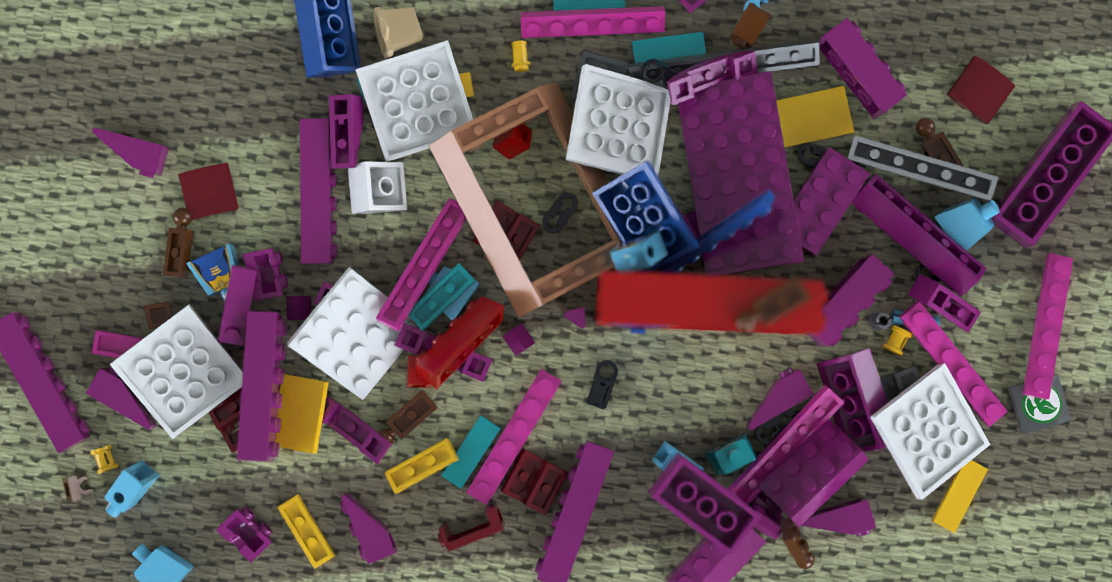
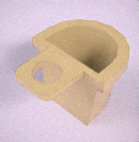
M380 7L374 8V28L384 58H391L394 52L422 41L423 34L414 7L386 10Z

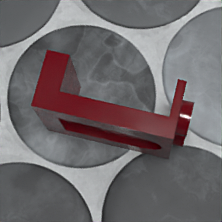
M497 502L486 507L485 512L489 522L452 536L447 523H442L437 534L441 547L446 546L447 551L450 552L503 531L505 522Z

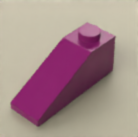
M353 94L330 95L331 169L356 168L363 127V97Z
M93 127L92 132L132 168L140 170L139 175L153 178L154 174L162 176L169 148Z
M232 265L219 325L218 342L243 346L246 333L247 311H250L257 269Z
M921 274L907 294L966 332L970 331L981 313L940 283Z
M112 366L99 369L85 394L148 430L154 429L157 423Z
M789 367L779 373L780 378L775 380L747 422L746 426L749 430H753L814 395L800 369L793 370Z
M864 497L815 511L801 525L851 535L856 534L857 537L868 535L871 533V529L876 528L869 502Z

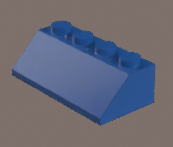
M294 0L306 77L325 78L355 73L356 69L362 68L351 0Z

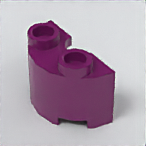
M273 248L243 254L246 267L257 269L253 289L254 301L283 295L284 288H288V280L286 274H281L280 265L283 264L280 250L274 251Z
M760 492L753 499L752 508L761 515L754 528L776 540L782 533L780 520L783 519L781 515L782 510L769 497Z
M244 506L242 509H236L216 531L225 540L233 543L238 551L249 562H252L272 543L269 536L272 530L264 522L259 524L253 518L255 516L254 513Z

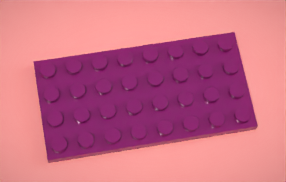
M772 72L740 77L738 80L734 78L720 81L714 86L695 92L694 98L678 103L700 236L768 189L775 196L770 205L772 209L762 218L759 216L754 218L753 222L746 229L742 230L739 228L736 230L735 234L728 241L724 242L721 240L718 242V245L710 253L703 252L706 276L720 277L804 262Z

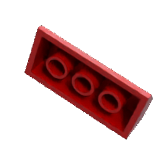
M481 296L477 301L475 299L472 300L465 308L467 312L461 318L459 316L454 318L449 324L450 329L444 335L440 333L433 340V346L429 351L426 352L424 350L418 355L415 360L417 362L415 364V371L437 390L503 322L504 306L484 296Z

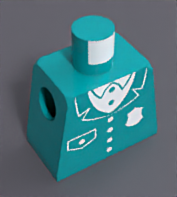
M746 432L705 452L715 474L726 475L756 460V452Z

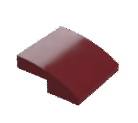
M973 56L946 95L958 106L970 111L979 121L989 124L1016 85L990 64L977 56Z
M228 162L178 174L185 207L191 213V220L207 218L239 209Z
M496 200L492 210L520 261L540 225ZM475 236L474 239L472 240V242H474V243H476V244H478V245L480 246V244H479V242H478V240H477V238H476V236Z
M242 388L209 411L217 430L221 431L230 451L233 453L237 452L239 430L233 434L231 433L239 427H234L233 424L240 421Z
M523 448L500 491L546 515L568 472Z

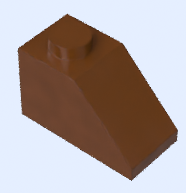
M749 3L730 36L733 39L732 43L741 49L751 48L771 14Z

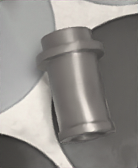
M877 311L869 317V325L874 330L879 331L888 328L892 320L888 319L890 316L887 313ZM880 317L882 318V324L877 323Z

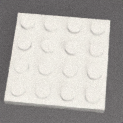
M448 40L356 69L386 162L429 149V145L451 130L473 120Z
M583 65L566 160L621 175L648 160L658 176L670 108L669 90L647 81L591 65Z
M350 267L287 342L289 347L362 400L404 351V349L394 346L399 332L378 322L376 319L388 297ZM409 316L406 318L404 323L420 329Z
M190 304L110 364L172 439L242 387L243 369L222 343L218 342V338Z
M945 363L936 365L870 416L916 499L923 500L990 445Z

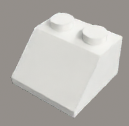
M361 162L356 164V168H348L352 214L407 210L403 162Z

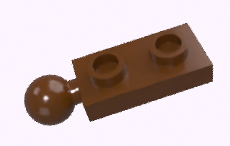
M929 118L920 119L916 123V132L927 139L920 144L926 155L964 167L944 132L942 131L935 135V123Z
M178 208L173 214V221L177 227L169 228L163 275L187 278L189 269L187 263L190 261L193 230H188L186 227L192 220L191 213L187 208Z
M798 276L794 277L751 302L750 304L754 311L740 312L736 316L735 324L740 331L750 332L755 328L758 320L761 321L763 326H766L811 300Z
M421 390L386 421L390 426L389 429H382L378 432L393 445L396 435L402 440L439 407L424 390Z
M790 518L780 520L783 542L794 557L796 564L802 569L811 568L814 565L815 557L809 551L806 538L802 539L799 527L794 526Z

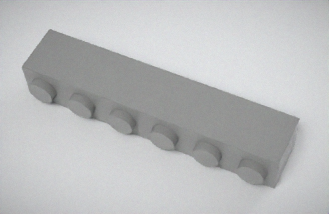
M853 136L847 159L855 163L986 201H991L999 178L858 136Z

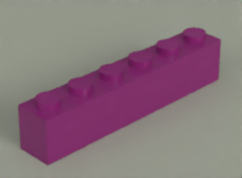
M329 118L300 119L301 264L305 265L334 264V259L338 257L337 244H333V235H337L338 231L337 221L333 220V211H337V197L333 196V187L337 186L336 172L333 173V169H331Z
M876 173L853 199L852 204L860 212L869 217L877 227L883 229L896 243L904 247L913 258L919 260L933 275L940 278L947 284L949 289L955 291L960 297L978 283L987 268Z
M11 312L0 319V352L58 453L66 452L90 438L88 433L90 427L77 414L78 406L72 398H68L65 393L66 385L60 377H56L53 372L54 364L48 356H44L41 351L42 343L36 335H32L29 329L31 324L24 314Z
M586 440L585 445H579L576 454L579 462L577 467L572 466L567 479L571 481L570 487L562 492L559 503L563 504L560 513L555 512L551 523V526L555 527L552 536H546L543 549L546 550L543 559H538L534 570L538 573L537 580L542 582L568 581L613 457V449Z

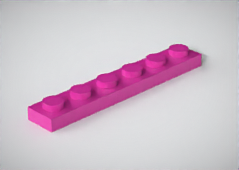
M664 6L520 12L522 38L665 32Z
M449 198L378 313L376 317L378 322L399 332L466 221V217L457 201Z
M1051 253L1047 254L1022 395L1045 400L1050 398L1073 258Z
M916 301L898 316L937 365L946 364L963 397L986 426L990 427L1008 412L921 302Z
M543 369L540 370L466 492L467 494L485 505L488 504L561 384V380Z
M824 385L727 490L749 505L762 491L759 485L830 419L845 402Z

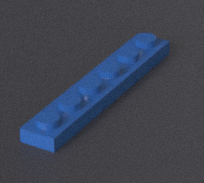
M768 189L696 238L695 240L699 245L698 248L665 264L656 273L678 274L685 264H693L699 259L700 254L703 252L710 253L718 245V242L721 240L724 242L728 241L735 234L736 230L739 228L744 230L753 222L754 218L757 216L762 218L772 209L770 205L775 196Z

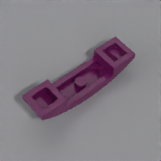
M742 51L712 58L676 74L667 81L671 104L675 105L694 98L695 92L714 86L720 81L734 78L738 80L740 77L758 74L755 51Z
M403 323L394 346L419 355L424 350L426 352L429 351L433 346V340L437 336ZM473 352L456 371L483 382L492 359Z
M326 396L322 423L330 426L359 448L360 452L376 464H379L392 443L352 411L330 396Z

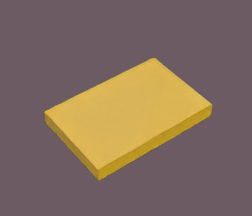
M844 86L777 100L785 148L854 133Z
M284 374V383L281 384L279 394L283 395L282 408H278L277 418H281L280 433H276V442L279 443V447L317 454L329 382Z

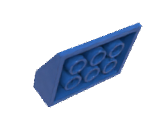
M648 160L592 193L621 242L660 231L668 254L652 266L638 270L640 273H650L699 247ZM648 246L647 252L649 251L652 253L651 248Z

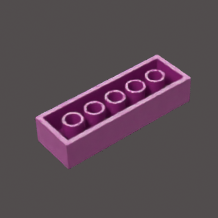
M1083 101L1071 105L997 203L1000 212L991 217L994 225L1022 247L1034 246L1111 144L1112 123Z
M247 311L237 460L274 462L275 457L279 456V443L276 442V433H280L281 418H277L278 408H282L283 395L279 394L280 384L284 383V370H281V360H285L286 346H283L282 343L283 336H287L288 324L284 322V318L277 312Z

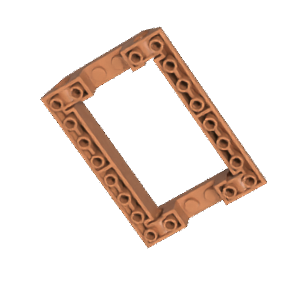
M557 82L537 87L451 130L429 145L439 168L518 318L597 277L601 271H609L615 268L610 252L618 243H621L592 194L609 183L604 171L571 162L612 241L531 283L463 154L467 151L471 153L483 147L485 142L523 123L526 125L538 119L545 112H547L546 115L567 153L574 114Z

